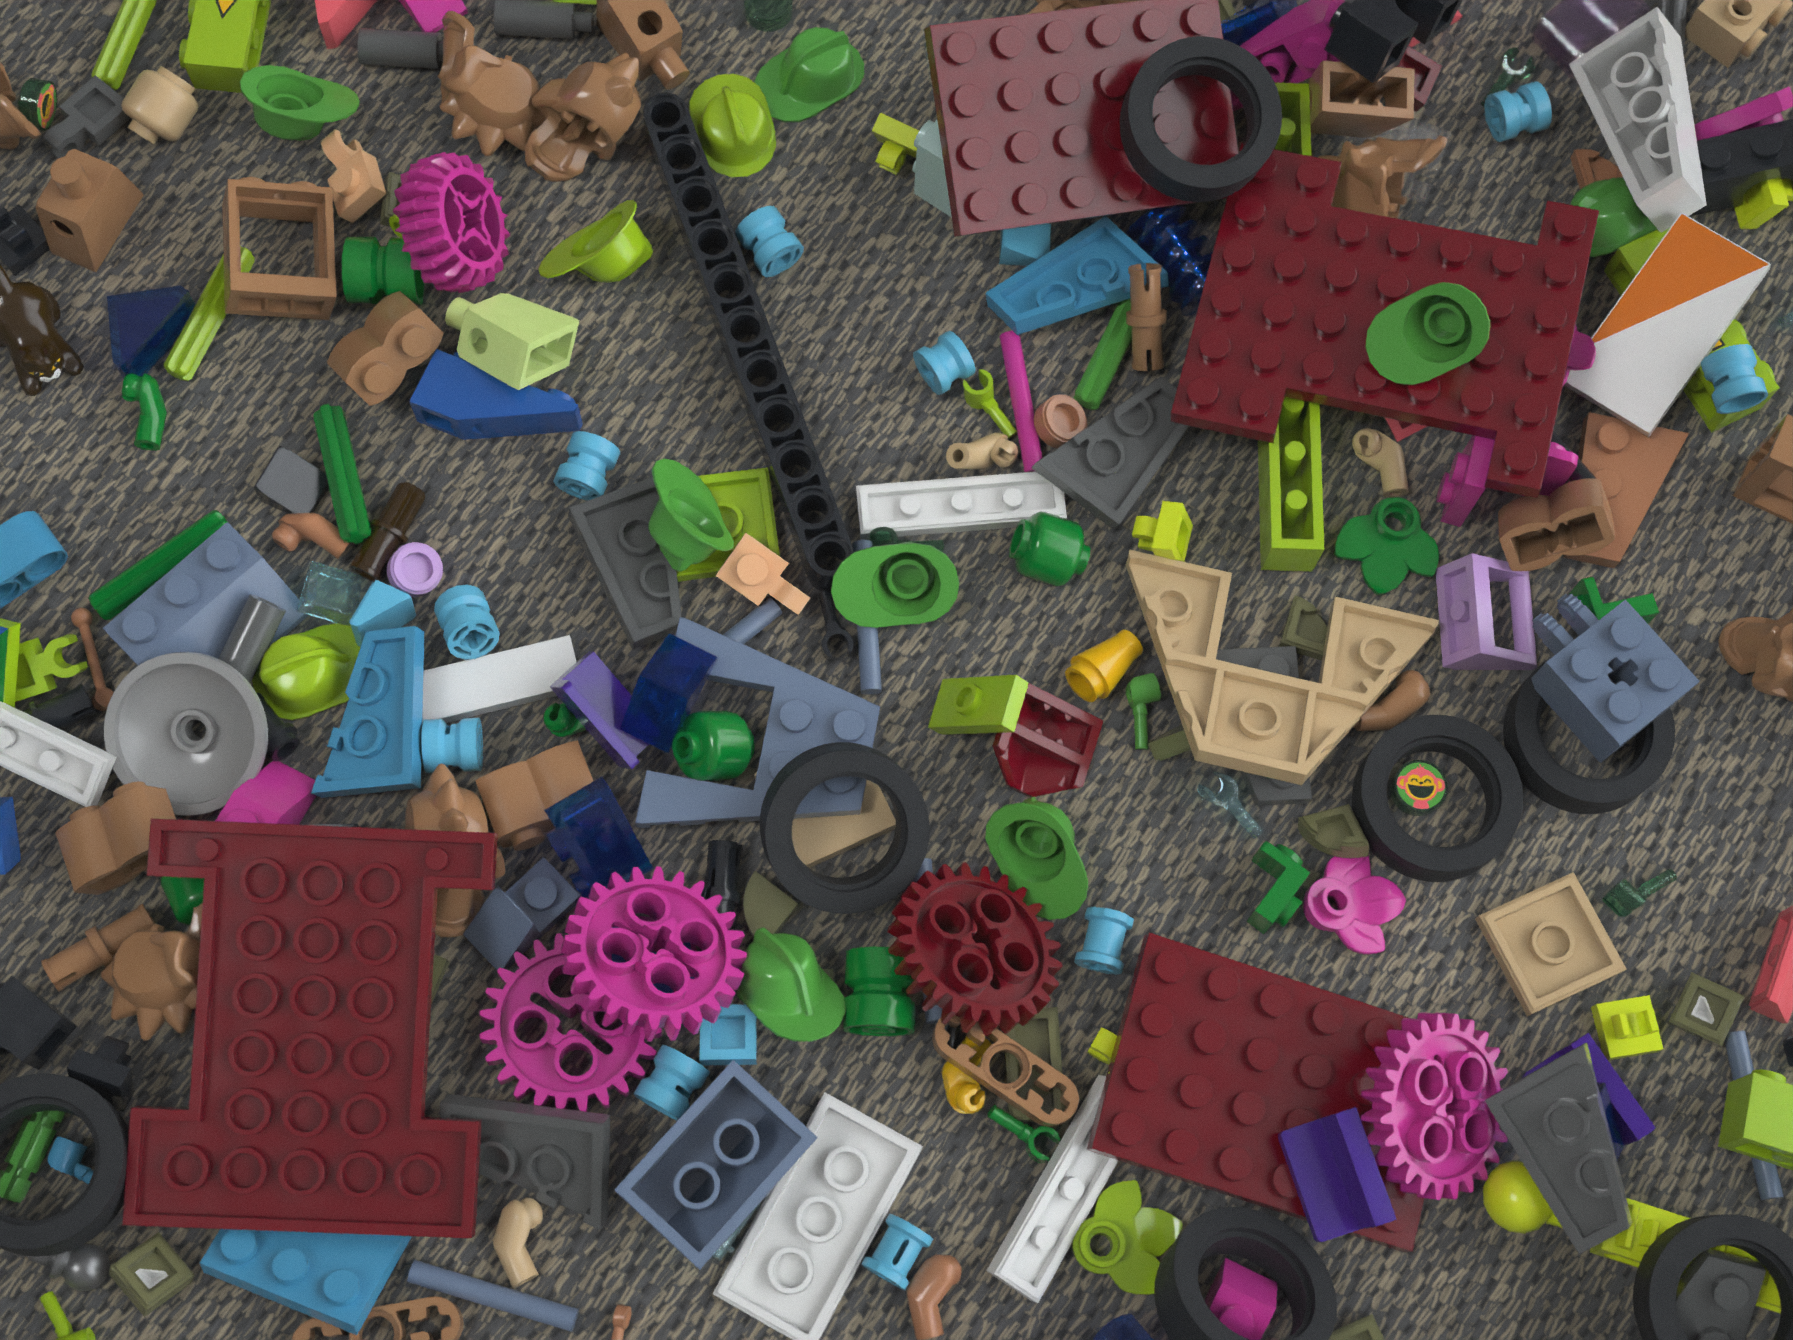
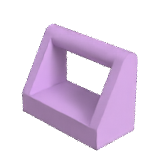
M1474 553L1438 567L1436 569V585L1443 667L1454 670L1536 669L1537 656L1534 628H1532L1533 611L1529 571H1512L1507 561ZM1490 582H1509L1514 650L1495 646Z

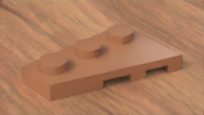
M1588 412L1583 419L1578 457L1597 479L1601 480L1612 510L1615 539L1609 545L1596 552L1579 556L1564 555V558L1615 568L1625 554L1689 433L1656 427L1650 437H1647L1618 418Z

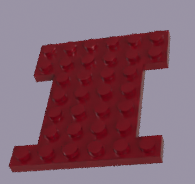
M1241 143L1240 151L1242 150V148H1243V146H1244L1243 143ZM1274 149L1256 175L1240 190L1227 196L1171 410V422L1274 443L1284 399L1289 397L1494 439L1484 487L1538 498L1545 473L1599 210L1547 201L1537 245L1333 207L1332 204L1342 162ZM1442 282L1462 285L1481 299L1490 320L1489 339L1482 352L1469 362L1429 381L1414 385L1394 383L1381 376L1370 363L1365 347L1367 330L1375 316L1390 304L1429 285Z
M151 818L147 876L204 878L189 1108L135 1106L130 1109L122 1225L471 1239L475 1236L482 1119L425 1117L438 888L495 890L498 833Z

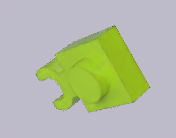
M68 634L56 638L47 644L44 651L38 637L19 643L15 702L57 688L53 675L69 678L88 668L86 661L71 665L65 662L62 657L63 648L78 641L76 635Z

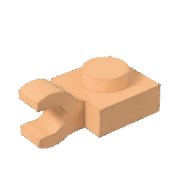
M334 129L321 141L323 152L337 168L335 173L327 180L329 187L332 188L333 201L338 216L354 223L387 193L376 157L363 151L361 144L355 139L346 146L341 138L340 131Z
M747 533L744 534L715 575L757 606L769 594L799 615L810 599L805 593L780 577L789 563Z

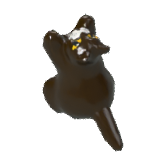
M0 264V347L6 346L8 348L21 388L25 394L36 396L41 392L43 382H50L58 378L61 372L77 376L81 374L84 366L81 358L64 340L54 325L60 319V306L50 291L30 281L13 283Z

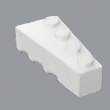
M1656 7L1569 65L1636 205L1660 232H1663L1672 226L1681 212L1690 216L1706 206L1707 203L1681 37L1659 8Z

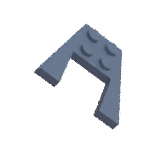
M680 617L669 664L670 673L773 692L754 790L646 770L635 824L639 828H650V825L680 824V826L701 825L712 821H760L762 803L770 784L779 771L796 756L813 747L835 742L857 743L873 748L880 706L689 619ZM843 776L819 784L803 798L796 810L794 819L860 815L867 780L859 777Z

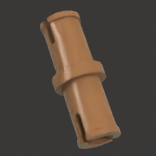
M1146 263L1145 285L1144 270L1141 269V264L1128 267V273L1130 274L1131 310L1126 312V324L1131 326L1133 361L1131 366L1132 369L1138 371H1147V350H1149V364H1151L1152 371L1164 367L1162 325L1167 322V311L1161 308L1160 273L1162 266L1160 264Z
M142 903L138 908L99 930L96 926L86 930L85 934L87 937L48 959L45 958L41 961V964L53 985L60 992L66 986L103 965L107 967L113 961L116 951L126 938L137 930L151 928L155 922Z

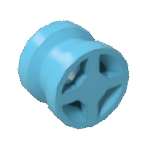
M950 330L940 335L937 344L931 348L923 346L913 352L914 362L920 375L938 395L950 390L951 382L957 378L967 379L975 374L976 369L971 354L961 339Z

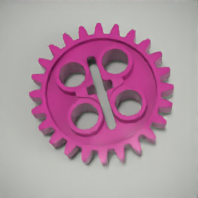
M656 866L651 879H645L641 870L638 867H633L629 882L627 883L617 872L611 874L607 886L608 889L595 882L592 885L589 899L580 897L574 911L575 915L569 916L564 931L568 935H565L561 947V953L568 955L564 963L563 974L577 975L573 980L570 990L572 994L589 993L584 1007L586 1013L594 1011L599 1007L606 1010L602 1022L604 1027L609 1026L619 1018L624 1021V1036L629 1037L636 1025L643 1026L646 1039L652 1042L657 1029L663 1027L670 1040H676L681 1024L695 1035L698 1033L703 1022L702 1017L711 1023H715L721 1012V1007L729 1008L736 993L734 990H738L744 973L740 969H742V965L746 960L747 952L738 948L744 938V932L729 930L736 914L734 912L720 914L717 912L723 898L720 894L712 896L707 900L701 896L705 882L699 881L690 889L685 887L684 872L679 871L672 882L664 880L662 868ZM635 914H646L652 917L655 921H643L639 919ZM683 943H693L700 947L702 951H692L685 947ZM605 954H617L625 959L626 962L616 963L609 960ZM653 984H666L669 987H671L674 990V992L664 993L662 991H659Z
M557 933L554 949L549 951L546 950L538 939L534 940L535 957L529 960L518 951L513 953L519 969L513 973L499 967L497 973L505 984L504 988H487L485 991L487 997L496 1003L497 1006L496 1008L480 1010L481 1019L487 1023L494 1024V1028L479 1034L480 1040L484 1044L498 1046L485 1059L488 1065L506 1064L498 1074L497 1080L501 1085L517 1079L518 1083L513 1096L518 1101L532 1091L535 1093L534 1105L545 1106L548 1100L552 1099L555 1100L556 1108L567 1109L569 1102L576 1101L579 1111L588 1112L589 1099L596 1097L599 1103L605 1109L610 1108L608 1091L614 1088L625 1097L630 1095L625 1078L628 1075L640 1080L645 1078L646 1073L638 1063L639 1058L654 1060L657 1051L645 1043L647 1039L643 1026L636 1025L629 1037L623 1034L624 1024L614 1030L600 1028L595 1023L598 1011L588 1013L584 1011L589 996L588 992L575 994L568 998L554 995L551 991V984L558 975L563 974L566 957H568V955L561 953L564 938L561 933ZM533 994L541 995L567 1018H573L577 1012L580 1013L584 1030L597 1039L609 1044L613 1051L608 1055L602 1053L582 1034L573 1029L569 1030L566 1035H563L559 1018L545 1008L534 1004L530 1000ZM529 1018H539L547 1024L545 1036L535 1043H525L517 1037L519 1025ZM662 1028L657 1029L653 1039L662 1037ZM574 1050L588 1052L593 1058L590 1069L580 1076L568 1075L561 1069L564 1056Z
M1420 1012L1417 1019H1402V1030L1389 1029L1387 1037L1391 1047L1376 1046L1374 1050L1381 1062L1380 1067H1367L1366 1073L1375 1081L1374 1089H1366L1361 1092L1362 1097L1372 1102V1110L1361 1115V1120L1374 1124V1130L1367 1136L1370 1145L1381 1147L1375 1156L1377 1165L1388 1167L1385 1179L1389 1182L1401 1183L1400 1191L1417 1194V1197L1434 1200L1447 1198L1455 1200L1458 1198L1459 1191L1472 1193L1474 1191L1473 1179L1485 1181L1488 1179L1484 1162L1498 1163L1500 1161L1497 1152L1493 1148L1495 1142H1507L1508 1140L1505 1133L1499 1129L1500 1125L1485 1102L1488 1097L1502 1090L1499 1082L1506 1076L1508 1069L1494 1066L1500 1049L1498 1047H1486L1489 1033L1487 1031L1474 1030L1475 1021L1472 1019H1459L1458 1014Z

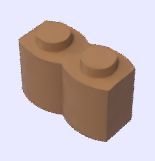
M398 291L382 299L371 310L364 327L350 332L337 343L328 358L327 364L369 406L382 402L394 393L403 381L407 369L418 366L434 353L444 333L419 307L401 291Z
M1591 478L1571 481L1554 490L1549 496L1539 495L1538 498L1520 497L1507 503L1498 511L1499 541L1512 571L1537 570L1550 565L1562 555L1579 556L1590 554L1606 547L1615 539L1612 510L1600 479Z
M578 740L550 748L526 761L507 765L475 780L495 833H498L499 843L503 848L513 846L516 851L525 850L540 844L545 840L544 833L553 828L564 826L566 830L582 828L596 819L595 813L604 809Z
M132 782L122 785L113 791V798L102 806H88L73 812L69 817L70 821L56 831L74 893L99 895L130 882L147 870L151 818L176 819L165 788L146 786L145 782Z

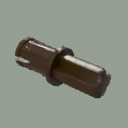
M406 481L396 486L378 520L372 519L370 521L371 535L367 537L354 561L349 566L354 573L371 582H375V580L381 581L392 554L400 545H405L408 541L405 534L425 500V493L420 488Z

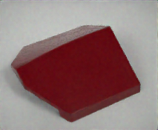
M1028 683L1015 731L996 733L992 745L1006 785L1016 792L1030 797L1083 787L1103 720Z

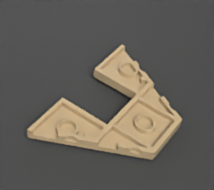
M1129 550L1126 561L1127 571L1195 761L1298 785H1303L1428 642L1439 620L1335 597L1330 608L1319 682L1316 683L1216 659L1232 573L1134 550Z

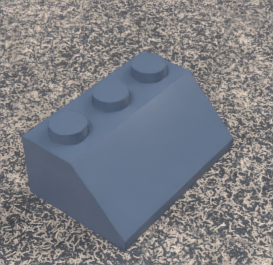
M226 522L103 627V630L138 666L154 657L175 652H196L218 659L250 594L268 600L286 610L270 645L282 636H286L311 613L265 559Z
M732 1060L614 1190L648 1224L700 1270L818 1137L739 1064Z

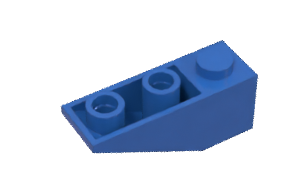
M438 349L435 350L409 401L417 422L463 440L580 431L583 425L579 406L568 394L552 388L546 392L530 385L517 390L460 358L458 352H454L451 355Z

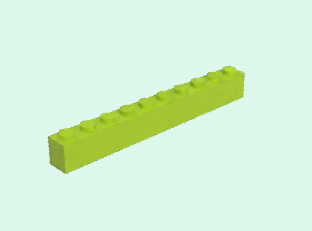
M1274 82L1282 107L1281 130L1274 149L1312 156L1309 84ZM1285 397L1274 443L1258 440L1261 570L1313 572L1324 551L1320 404Z

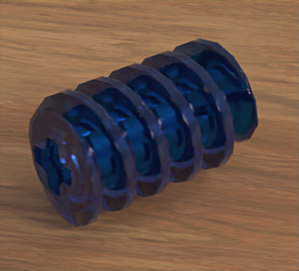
M1184 204L1175 205L1171 208H1155L1141 216L1130 226L1128 237L1133 241H1138L1137 245L1167 271L1169 286H1166V288L1171 287L1169 294L1173 302L1177 304L1182 303L1180 307L1181 314L1183 316L1193 315L1198 311L1213 252L1202 256L1200 253L1208 244L1209 239L1205 235L1190 239L1191 234L1197 229L1198 223L1193 219L1182 224L1178 222L1187 211Z

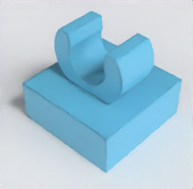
M731 1004L729 1008L721 1007V1012L715 1023H711L702 1017L699 1055L702 1066L729 1065L732 1060L739 1065H757V1017L745 1004Z

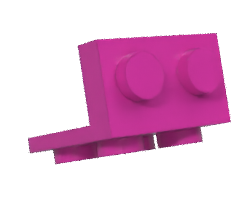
M1472 435L1463 452L1456 453L1450 473H1444L1437 493L1436 502L1444 504L1440 522L1461 527L1486 488L1484 485L1494 439ZM1551 442L1539 495L1549 496L1554 490L1566 483L1577 467L1579 458L1577 454L1566 451L1558 443Z

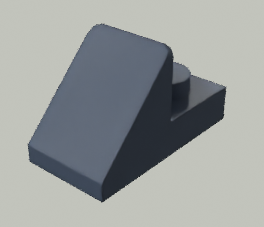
M543 857L506 892L497 886L491 892L463 935L496 970L499 967L508 969L515 962L513 953L518 951L524 954L534 945V940H539L577 905L581 895Z

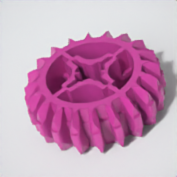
M446 152L419 159L418 162L410 164L409 171L400 175L402 186L394 190L400 205L392 210L399 218L400 226L395 231L402 234L404 240L401 251L409 252L412 257L411 269L421 270L423 282L433 283L437 291L446 290L448 292L458 291L459 293H464L494 281L495 273L503 270L502 258L509 255L504 240L510 237V233L505 229L504 219L508 215L501 210L500 201L502 196L495 194L493 178L484 177L482 165L472 164L468 155L458 156L455 153L446 154Z

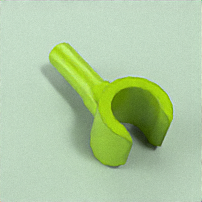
M980 369L978 370L979 381L984 389L973 390L967 381L963 380L964 399L970 407L983 409L986 414H989L1001 432L1010 439L1017 434V431L994 399L993 377L988 371Z
M53 1291L47 1292L40 1297V1301L55 1328V1333L58 1337L56 1340H96L95 1334L90 1327L73 1332L71 1323H69Z

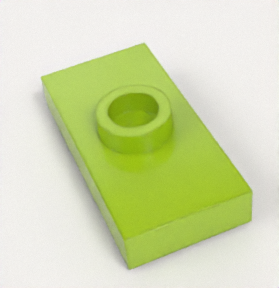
M1018 675L943 679L928 728L942 735L1014 732L1029 682Z

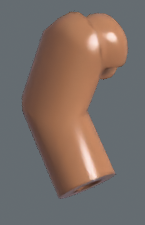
M317 513L286 514L278 520L280 525L272 532L273 541L289 552L294 551L302 540L313 541L339 559L350 544L344 543L340 539L337 526Z
M936 1254L925 1260L907 1286V1299L916 1340L930 1339L944 1334L938 1304L950 1288L958 1283L962 1274L960 1263L951 1255Z

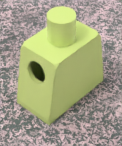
M500 293L476 304L457 297L449 305L445 316L446 324L460 331L457 346L459 357L517 390L569 366L580 321L574 317L506 293Z

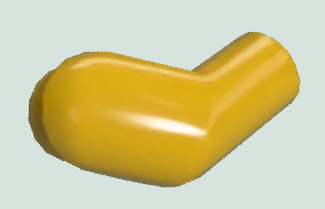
M967 1036L960 1043L968 1045L977 1052L969 1060L976 1067H978L985 1051L992 1045L985 1038L983 1044L978 1046L969 1040ZM946 1061L941 1073L948 1103L958 1113H977L985 1104V1091L981 1090L980 1084Z

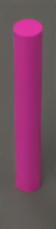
M1007 331L1002 333L999 338L1024 472H1036L1031 467L1042 459L1043 456L1039 435L1034 426V409L1020 335H1017L1014 331Z

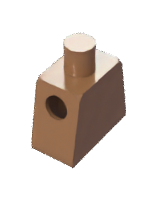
M597 0L596 25L619 55L628 53L630 58H638L639 70L637 79L639 81L655 73L665 89L670 90L688 78L690 72L680 59L683 31L664 0Z
M1322 61L1307 82L1310 91L1311 133L1368 138L1413 120L1415 69L1394 67L1376 82L1372 83L1343 62ZM1382 97L1385 98L1386 106H1383L1379 101Z
M72 149L67 152L65 157L57 159L52 164L50 169L52 178L37 200L35 209L51 253L97 272L142 199L143 193L114 165L79 150Z

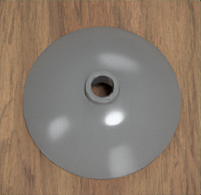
M175 652L145 661L129 672L120 682L106 710L104 741L106 752L117 756L113 770L123 785L132 782H145L146 786L165 788L174 814L199 815L224 807L233 791L250 778L254 779L259 774L267 752L268 725L263 705L257 693L240 672L213 656L196 652ZM195 720H200L206 727V734L203 738L196 736L192 730Z

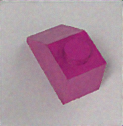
M273 760L261 769L254 779L250 778L233 791L215 821L299 825L316 798V795L311 793L315 780L280 761Z

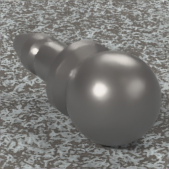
M83 1244L73 1250L51 1256L34 1257L14 1254L21 1258L28 1257L30 1261L44 1266L51 1265L50 1278L56 1279L63 1276V1279L71 1288L79 1291H89L100 1286L107 1278L110 1269L109 1258L105 1251L93 1244Z

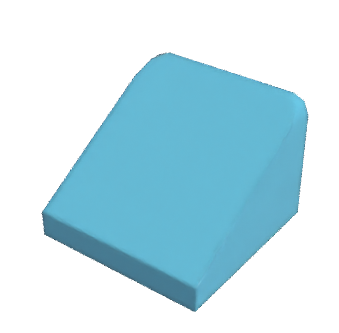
M1051 224L1002 230L1000 235L999 264L1028 266L1050 252Z
M378 580L372 582L349 621L357 645L361 647L366 631L400 628L413 620L416 612L412 597L406 592Z

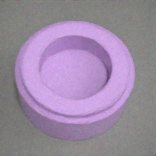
M412 542L401 546L392 554L387 564V576L392 587L406 592L411 597H420L429 593L439 584L443 574V565L438 553L430 546L419 542Z

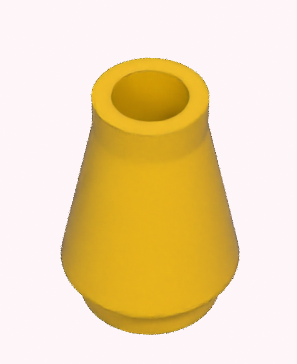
M1123 629L1115 636L1073 656L1070 662L1071 666L1065 671L1068 684L1080 698L1087 702H1094L1098 698H1107L1134 660L1143 653L1140 641L1133 633Z

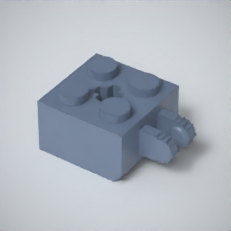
M1565 594L1557 600V609L1579 636L1574 640L1561 624H1558L1557 620L1548 613H1540L1532 620V628H1534L1535 633L1543 640V643L1554 656L1536 672L1531 680L1539 695L1601 763L1674 705L1700 681L1626 599L1598 620L1587 606L1582 604L1577 596Z

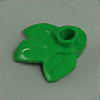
M1390 497L1379 501L1373 507L1370 515L1349 519L1342 527L1334 545L1336 558L1361 561V572L1365 583L1376 595L1380 596L1395 590L1404 580L1408 570L1424 577H1433L1439 561L1438 546L1435 540L1421 529V518L1416 507L1410 501L1399 497ZM1391 517L1398 519L1402 524V529L1399 531L1390 529L1386 525L1385 519Z

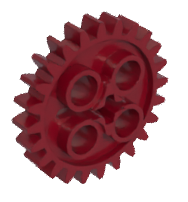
M965 862L954 873L947 864H943L935 874L927 870L917 882L911 883L901 896L902 899L892 910V914L896 919L888 927L887 932L897 939L889 947L888 952L895 956L904 957L903 961L894 970L896 975H911L914 981L909 985L906 992L908 994H915L922 991L927 996L922 1006L925 1012L932 1009L935 1005L942 1008V1024L946 1025L955 1015L960 1017V1024L964 1033H967L978 1022L984 1036H989L998 1026L1007 1034L1018 1023L1025 1026L1050 1002L1049 995L1059 986V982L1053 976L1062 968L1063 964L1052 956L1061 947V944L1055 940L1046 939L1045 935L1054 927V924L1049 921L1037 920L1036 915L1043 906L1040 903L1027 906L1023 902L1027 891L1025 887H1021L1013 893L1007 889L1008 875L1004 874L997 882L991 881L988 867L983 866L973 876L968 864Z

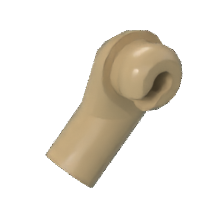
M1371 428L1359 430L1352 439L1353 449L1362 461L1380 472L1383 496L1387 498L1401 497L1408 494L1409 488L1402 447L1380 431Z
M994 432L970 443H954L950 445L946 453V460L951 467L956 469L981 470L989 467L993 462L1001 468H1006L1012 465L1017 458L1018 447L1012 441H1008L1007 435Z
M529 1197L521 1201L512 1200L502 1209L493 1238L494 1249L513 1288L539 1275L525 1243L530 1229L535 1228L542 1222L543 1212L540 1204L535 1199Z

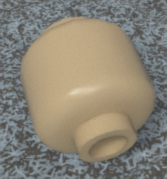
M162 66L159 67L157 72L153 70L142 71L121 104L124 113L132 119L127 128L152 144H155L159 137L167 141H177L198 110V102L192 96L195 88Z

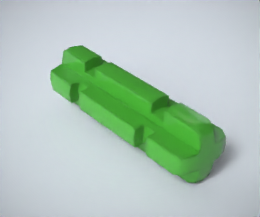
M55 1110L33 1113L30 1120L24 1119L4 1162L9 1164L5 1171L0 1170L1 1198L19 1203L24 1200L32 1184V1181L28 1180L30 1173H37L56 1133V1130H53L52 1127L55 1121L61 1123L65 1112Z

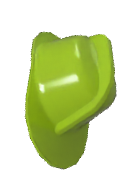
M719 74L705 80L694 90L689 102L690 116L709 166L717 173L729 177H747L761 171L772 160L776 149V132L766 97L761 88L747 77L737 74Z
M627 200L620 203L598 221L577 231L559 243L542 260L538 269L540 276L545 278L557 277L574 269L593 281L604 283L620 281L630 276L650 259L653 253L652 245L633 219L637 209L636 201Z
M335 623L319 626L299 634L282 636L269 646L263 655L252 683L255 692L261 693L268 705L281 719L293 721L310 717L321 711L348 702L349 698L345 691L360 650L351 625Z

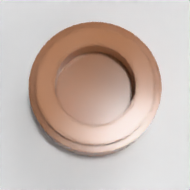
M1058 394L1050 397L1038 406L1034 414V426L1042 441L1053 448H1059L1087 428V417L1082 406L1075 399L1067 395Z

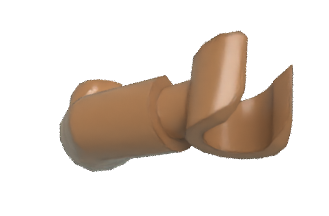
M1415 670L1402 672L1396 679V688L1380 702L1372 704L1353 726L1356 731L1390 730L1420 709L1430 697V688L1423 675Z

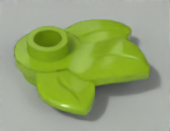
M1136 1180L1118 1182L1109 1186L1100 1194L1095 1206L1094 1216L1085 1220L1079 1227L1072 1242L1073 1254L1081 1267L1094 1274H1108L1122 1291L1134 1295L1154 1294L1156 1273L1160 1265L1157 1257L1163 1255L1173 1245L1182 1230L1183 1224L1181 1220L1164 1210L1141 1207V1191ZM1103 1235L1109 1240L1111 1247L1106 1256H1097L1092 1252L1090 1241L1093 1236Z

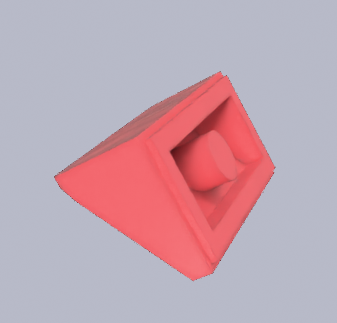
M1793 905L1778 915L1748 1005L1751 1007L1750 1010L1781 1023L1789 1022L1793 1010Z

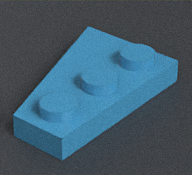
M1104 216L986 292L987 305L1010 329L1019 335L1129 299L1130 274L1128 273V267L1141 264V269L1144 270L1145 285L1146 263H1158L1107 216ZM1162 268L1160 273L1161 288L1169 286L1168 273Z
M416 626L365 632L345 691L349 700L340 727H333L327 745L332 751L323 776L317 775L312 794L326 798L421 788L425 633L423 630Z
M220 1229L200 1261V1266L203 1272L210 1276L358 1335L412 1236Z

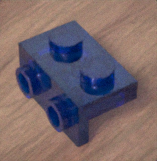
M602 776L544 810L554 827L553 830L545 835L562 863L569 858L574 862L578 871L569 875L581 897L589 899L592 885L595 882L608 889L607 886L611 874L617 872L627 883L629 882L633 867H638L643 875L654 869L609 785Z

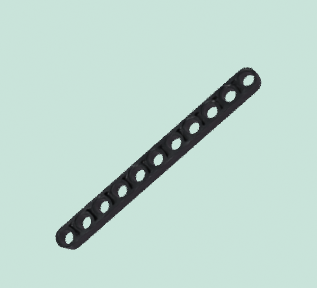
M668 92L658 93L650 97L643 108L649 150L766 467H768L770 478L807 578L817 590L821 592L831 591L833 575L836 570L822 569L817 565V562L825 556H834L843 561L853 553L851 541L688 108L683 99L676 94ZM665 122L675 123V125L666 128L658 126ZM682 163L691 165V167L687 169L679 170L673 168L674 166ZM695 205H703L707 207V209L701 212H693L688 210L690 207ZM711 247H718L724 250L717 255L704 253L706 249ZM725 290H735L740 293L735 298L729 299L723 298L719 294ZM741 333H751L757 336L755 340L745 343L735 339ZM761 376L774 380L772 384L766 387H758L750 383L753 379ZM779 420L791 425L789 429L783 432H775L767 428L770 423ZM792 465L803 466L808 470L805 475L796 478L789 477L783 473L786 468ZM816 510L824 514L825 518L819 523L810 524L804 522L800 516L807 511Z

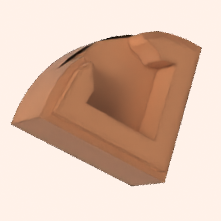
M1577 149L1574 150L1570 157L1580 189L1594 181L1623 178L1618 166L1600 157V152L1595 150Z

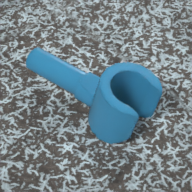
M60 1136L55 1139L48 1154V1163L53 1169L74 1176L89 1184L94 1172L90 1167L80 1164L87 1146Z

